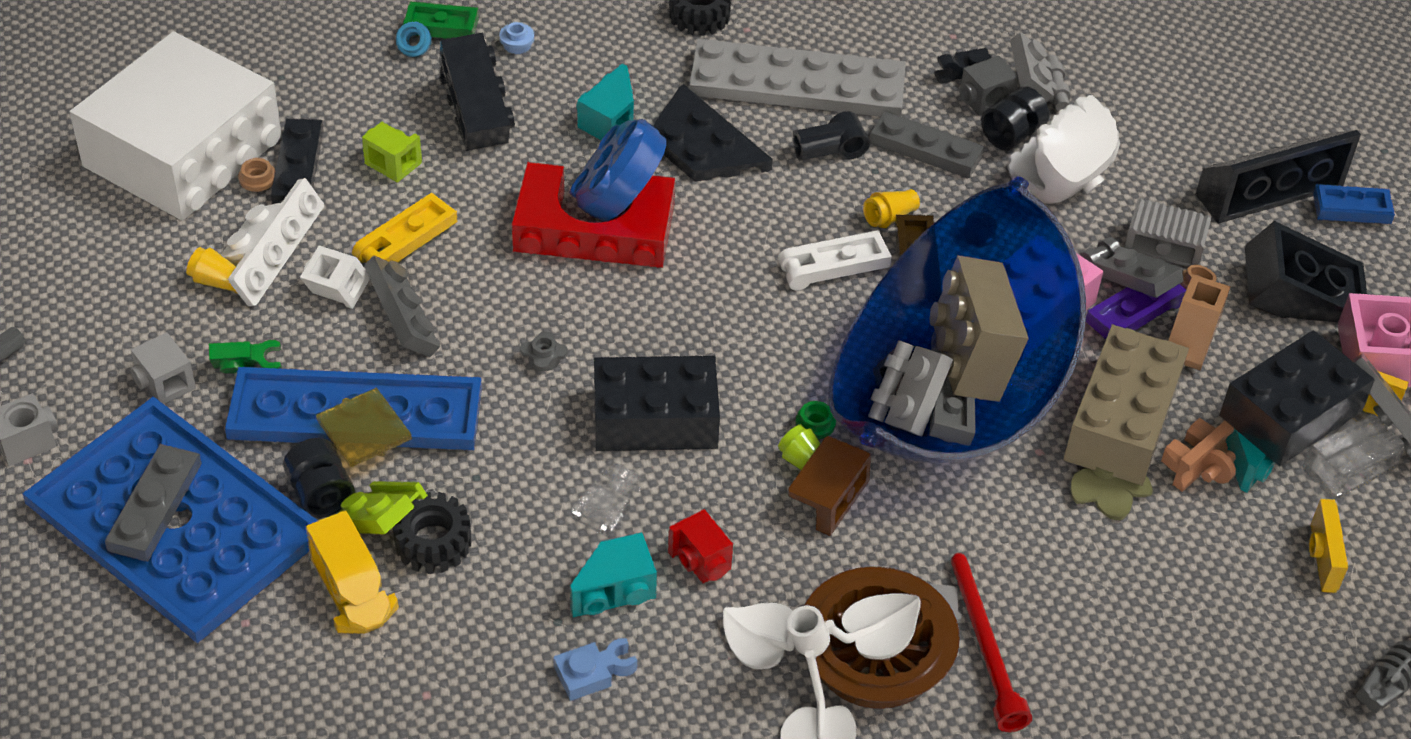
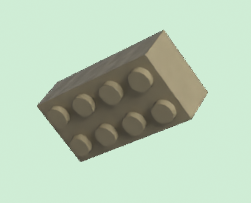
M1112 324L1072 424L1063 460L1092 470H1096V467L1113 472L1112 476L1143 486L1177 390L1189 348Z

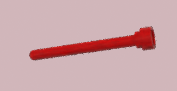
M956 553L951 557V566L997 696L994 702L993 715L998 729L1003 732L1022 730L1033 719L1029 705L1025 698L1013 690L967 557L962 553Z

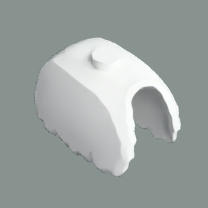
M1093 95L1079 97L1074 101V105H1067L1064 109H1060L1057 115L1051 117V121L1048 124L1041 125L1037 129V136L1031 137L1029 142L1023 145L1021 152L1016 151L1009 157L1010 164L1007 168L1011 179L1018 187L1037 201L1046 204H1055L1066 200L1082 189L1088 194L1104 181L1100 174L1110 167L1116 158L1120 145L1116 121L1111 116L1109 109L1102 106Z

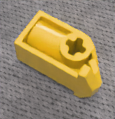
M342 511L307 525L306 532L311 561L340 613L339 616L333 618L337 632L366 634L382 627L399 608L398 599L395 593L387 596L385 590L379 592V589L382 587L380 573L347 511Z

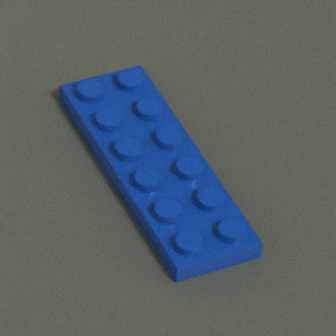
M238 367L225 426L227 440L300 443L312 438H323L329 440L332 444L475 450L482 378Z

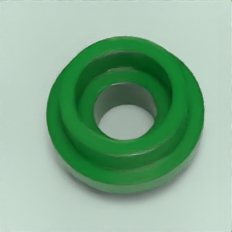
M810 401L804 404L797 412L795 425H802L805 429H812L817 439H823L834 432L836 417L828 404L821 401Z

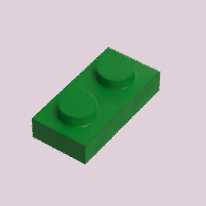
M410 1L403 25L408 22H419L429 30L431 37L449 39L475 34L479 13L477 7Z

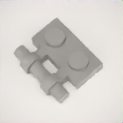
M1021 32L1010 39L1020 87L1028 86L1035 89L1046 102L1049 100L1055 104L1057 111L1070 105L1071 93L1069 86L1064 83L1065 69L1063 64L1059 62L1056 55L1047 56L1046 50L1036 39L1030 40Z
M898 341L893 355L888 354L884 364L887 370L879 389H874L870 400L874 402L868 417L883 422L890 408L885 423L922 437L953 359L941 353L916 346L909 360L914 346ZM902 374H904V377H903V379H902V381H901V384H900L899 389H898V391H897V394H896V396H895L894 394H895V392H896V389H897V387H898V384H899V382H900V379H901V377H902Z

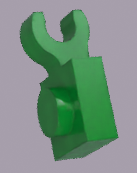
M267 340L259 344H251L250 341L209 343V360L214 369H220V372L227 374L237 373L238 367H255V364H258L261 368L282 369L281 362L266 361V355L270 351H280L281 344L276 340Z

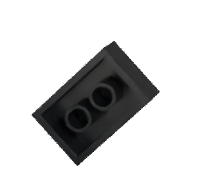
M1312 330L1229 383L1219 416L1280 467L1361 413L1375 379Z
M715 355L594 357L596 451L718 449L720 409Z

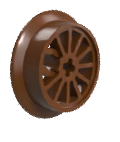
M861 567L839 573L817 587L804 605L817 608L821 612L824 622L833 620L836 627L847 633L842 625V616L851 605L859 600L884 594H911L919 596L921 606L913 637L908 646L899 654L886 659L866 658L858 652L855 641L847 644L830 634L828 647L821 655L816 656L819 677L834 694L852 704L873 709L902 706L936 686L953 666L960 642L957 619L946 599L933 586L921 578L887 567ZM926 641L927 644H928V647L917 646V645H918L920 642ZM832 647L842 648L836 651H832ZM911 661H917V662H919V663H918V665L916 666V665H915L914 663H912ZM865 667L870 668L869 674H863L860 672ZM881 669L885 677L876 676V670Z

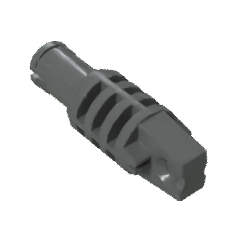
M1411 637L1407 641L1395 643L1376 662L1355 694L1360 702L1364 703L1375 714L1394 700L1402 697L1411 687Z

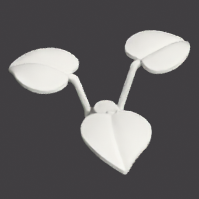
M884 594L859 600L851 605L842 616V625L847 633L835 627L833 620L824 622L821 612L813 606H801L792 611L789 607L779 603H760L746 607H725L723 623L725 635L732 652L741 663L750 668H772L780 662L784 650L792 651L795 647L799 653L805 655L817 701V709L803 707L791 713L781 728V739H855L856 724L850 710L845 706L826 708L816 664V656L821 655L828 647L830 634L847 644L855 641L858 652L866 658L886 659L899 654L908 646L913 637L921 602L919 596L911 594Z

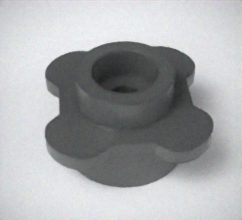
M544 331L539 333L531 342H523L520 346V352L523 356H528L529 364L535 370L550 371L559 365L560 359L566 358L568 348L565 345L559 344L554 339L553 333Z

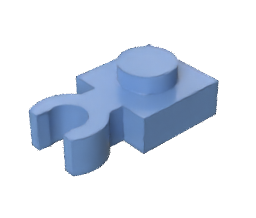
M620 638L612 641L608 645L607 650L599 652L594 642L553 656V665L569 700L572 701L611 687L612 674L617 676L633 674L637 671V658L635 656L624 660L618 658L619 655L628 653L627 639Z

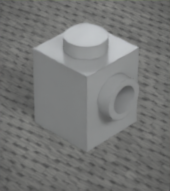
M168 332L131 349L134 366L130 368V372L140 390L146 388L152 397L154 396L165 404L196 389L191 362Z

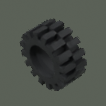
M669 0V19H671L672 25H678V30L681 32L688 29L687 34L694 35V31H699V36H705V31H709L711 35L716 34L717 28L722 31L725 28V24H728L730 21L731 0Z
M426 492L428 496L421 501L414 499L412 504L415 508L393 527L395 551L397 556L401 555V562L405 566L411 562L412 570L419 572L421 567L425 566L426 574H434V567L440 566L442 573L449 571V562L456 567L461 564L460 556L466 558L469 554V547H471L472 542L469 514L467 515L465 505L459 506L458 499L454 496L447 502L446 493L438 492L437 499H432L431 492ZM429 526H440L449 531L446 535L437 539H423L416 535L418 531Z

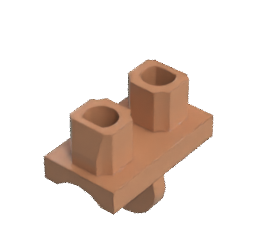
M1199 418L1187 430L1184 439L1194 446L1193 449H1190L1176 439L1166 446L1161 462L1176 473L1173 486L1183 492L1200 476L1206 482L1214 480L1225 484L1236 475V468L1233 463L1236 456L1232 451H1227L1228 447L1226 444V438L1234 432V428L1229 423L1223 421L1215 428Z

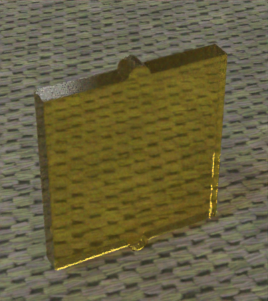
M377 387L352 399L344 398L341 404L316 415L318 423L351 468L377 455L383 457L386 455V451L412 440L410 431Z

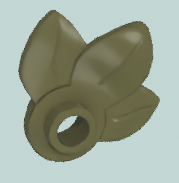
M1085 467V469L1074 474L1070 492L1075 503L1095 502L1097 508L1110 519L1123 520L1131 511L1133 497L1151 496L1153 489L1147 475L1142 486L1112 476L1113 472L1098 467L1095 470Z

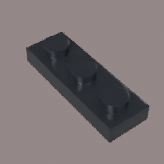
M286 118L271 191L272 204L282 203L299 179H307L312 188L314 187L324 132L322 120Z

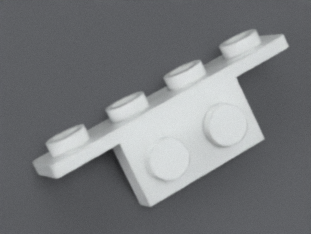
M305 178L297 180L282 203L267 206L260 204L253 207L246 214V221L241 228L228 239V246L221 254L236 266L228 280L247 306L257 305L324 208L323 201Z

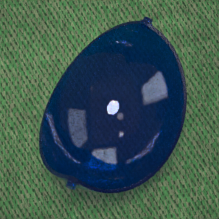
M1016 176L1014 180L1008 181V183L982 190L967 198L938 219L894 263L856 316L841 345L832 369L828 402L834 419L859 438L860 442L871 448L874 447L898 458L916 462L952 463L974 459L999 450L1029 432L1046 416L1065 390L1074 372L1084 338L1086 323L1084 278L1079 259L1067 232L1049 208L1028 191L1029 183L1024 178ZM957 256L1003 263L1029 338L1000 402L975 398V435L970 446L956 442H946L940 438L930 436V420H928L926 425L928 435L921 437L900 429L897 432L891 430L890 425L885 423L887 415L883 422L868 417L874 402L870 400L874 389H878L872 369L897 346L898 341L914 346L912 351H914L916 346L931 350V337L935 329L930 324V310L933 303L939 301L943 292L944 276L948 270H952Z

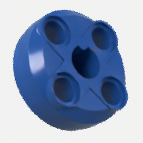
M645 119L630 120L620 126L618 124L613 126L605 134L597 150L591 156L582 173L577 177L570 189V195L576 198L577 206L601 222L610 221L619 215L638 196L654 174L665 152L666 138Z

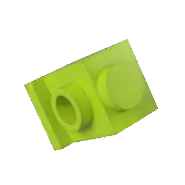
M381 121L362 136L364 163L397 183L422 164L420 136L415 133L409 137L403 131Z

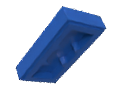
M1332 185L1315 186L1313 197L1318 220L1392 224L1395 213L1389 189Z

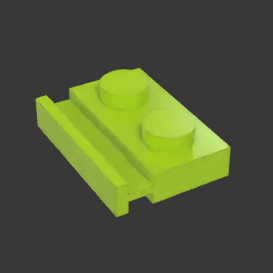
M373 481L369 485L372 490L371 492L352 494L342 502L341 507L343 509L338 513L346 510L359 533L386 534L415 508L412 504L414 499H424L428 495L419 482Z

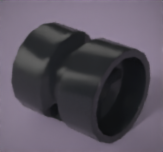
M1023 86L986 109L981 116V127L989 142L1001 150H1010L1025 140L1027 136L1037 132L1041 125L1048 123L1049 109L1041 94L1033 88Z
M323 438L307 439L292 447L285 455L282 464L292 487L295 489L303 510L314 518H324L337 514L343 509L341 507L342 502L355 493L354 485L346 469L342 467L341 459L329 440Z

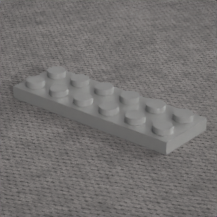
M697 39L689 89L699 97L835 112L851 111L855 114L880 117L886 111L901 116L906 61Z

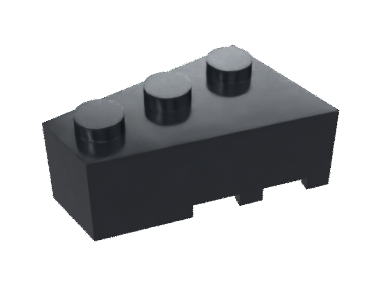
M483 32L440 40L439 80L441 85L447 84L450 94L446 95L449 106H454L457 116L455 117V122L466 151L509 143L510 129L515 128L512 108L510 106L505 107L502 98L506 95L503 78L501 75L496 76L493 68L496 66L494 48L492 45H486Z

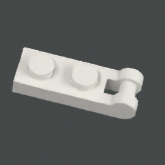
M879 230L788 248L778 255V262L781 269L787 272L786 280L790 288L800 291L808 287L810 283L890 267L892 256Z

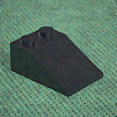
M1276 221L1270 223L1244 246L1249 304L1275 316L1339 322L1349 293L1367 294L1364 264Z

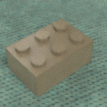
M957 256L952 270H948L944 276L943 292L938 302L933 303L930 310L929 320L931 326H934L937 336V349L943 355L953 359L946 377H949L954 395L1000 402L1029 338L1003 263Z

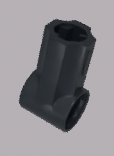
M851 111L836 114L828 124L794 130L792 136L794 151L798 161L840 153L843 158L848 160L856 159L864 155L870 147V139L859 118Z

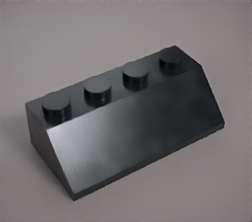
M1358 130L1327 133L1252 155H1245L1220 164L1210 165L1202 169L1195 195L1219 224L1313 197L1316 185L1343 186L1361 134Z

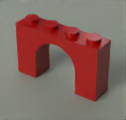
M527 162L512 222L513 252L663 268L675 206L676 178L652 175L642 191L633 200L631 207L626 213L611 221L592 223L575 219L562 209L565 194L564 166Z

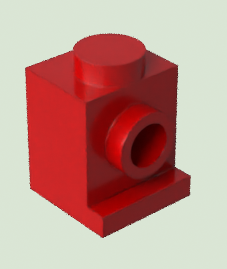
M705 509L669 527L668 554L672 558L678 556L683 567L688 572L693 571L702 584L708 581L719 580L731 570L733 543Z

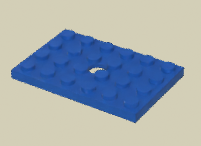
M154 396L22 493L27 506L197 644L309 552L306 526L318 521ZM163 444L199 453L202 464L176 512L188 509L192 513L189 522L179 528H166L148 562L108 552L105 540L159 445Z

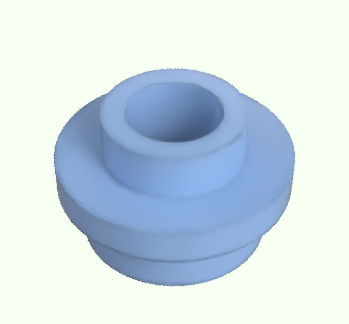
M513 22L500 30V42L507 52L522 54L531 48V44L534 42V31L526 24Z

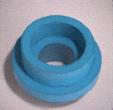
M408 22L398 30L396 44L404 55L419 57L429 49L431 34L423 24ZM419 35V43L411 46L409 44L411 36Z

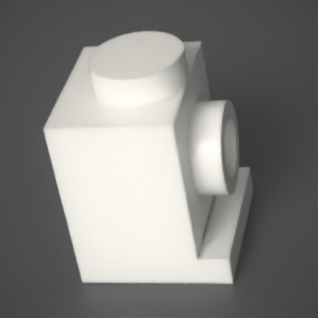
M322 246L317 247L312 258L307 261L304 271L300 276L301 280L313 294L344 303L346 307L351 309L354 308L370 280L366 269L357 257Z

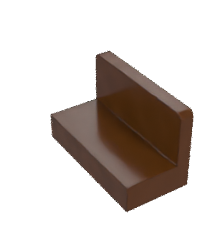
M827 436L789 486V497L816 508L817 531L831 537L870 481L871 453Z

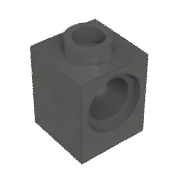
M996 56L964 68L960 96L966 104H969L981 116L986 109L1017 90L1019 78L1000 56Z

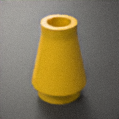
M913 189L874 192L864 202V216L871 226L887 228L895 223L896 215H907L918 210L920 199Z
M198 247L189 259L186 274L193 277L194 283L237 293L228 280L236 266L211 247L207 249Z

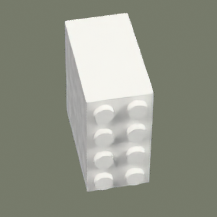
M174 31L69 111L83 167L182 221L195 210L200 209L220 189L226 187L239 174L241 166L245 161L251 158H258L282 138L274 82Z

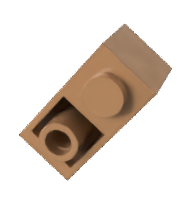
M1192 275L1168 340L1189 348L1185 366L1201 371L1220 322L1231 286Z

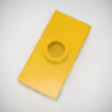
M1320 499L1310 524L1312 533L1309 540V552L1311 557L1316 558L1321 592L1337 593L1348 570L1340 517L1335 500Z

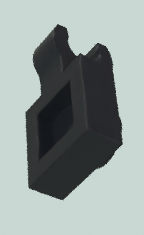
M987 48L956 52L954 57L950 54H943L937 57V61L943 70H936L934 75L939 83H950L954 80L962 79L964 68L991 59L992 56Z

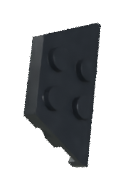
M684 84L678 88L653 125L666 138V148L663 155L694 182L712 180L715 177L740 176V169L759 167L761 173L772 170L773 159Z

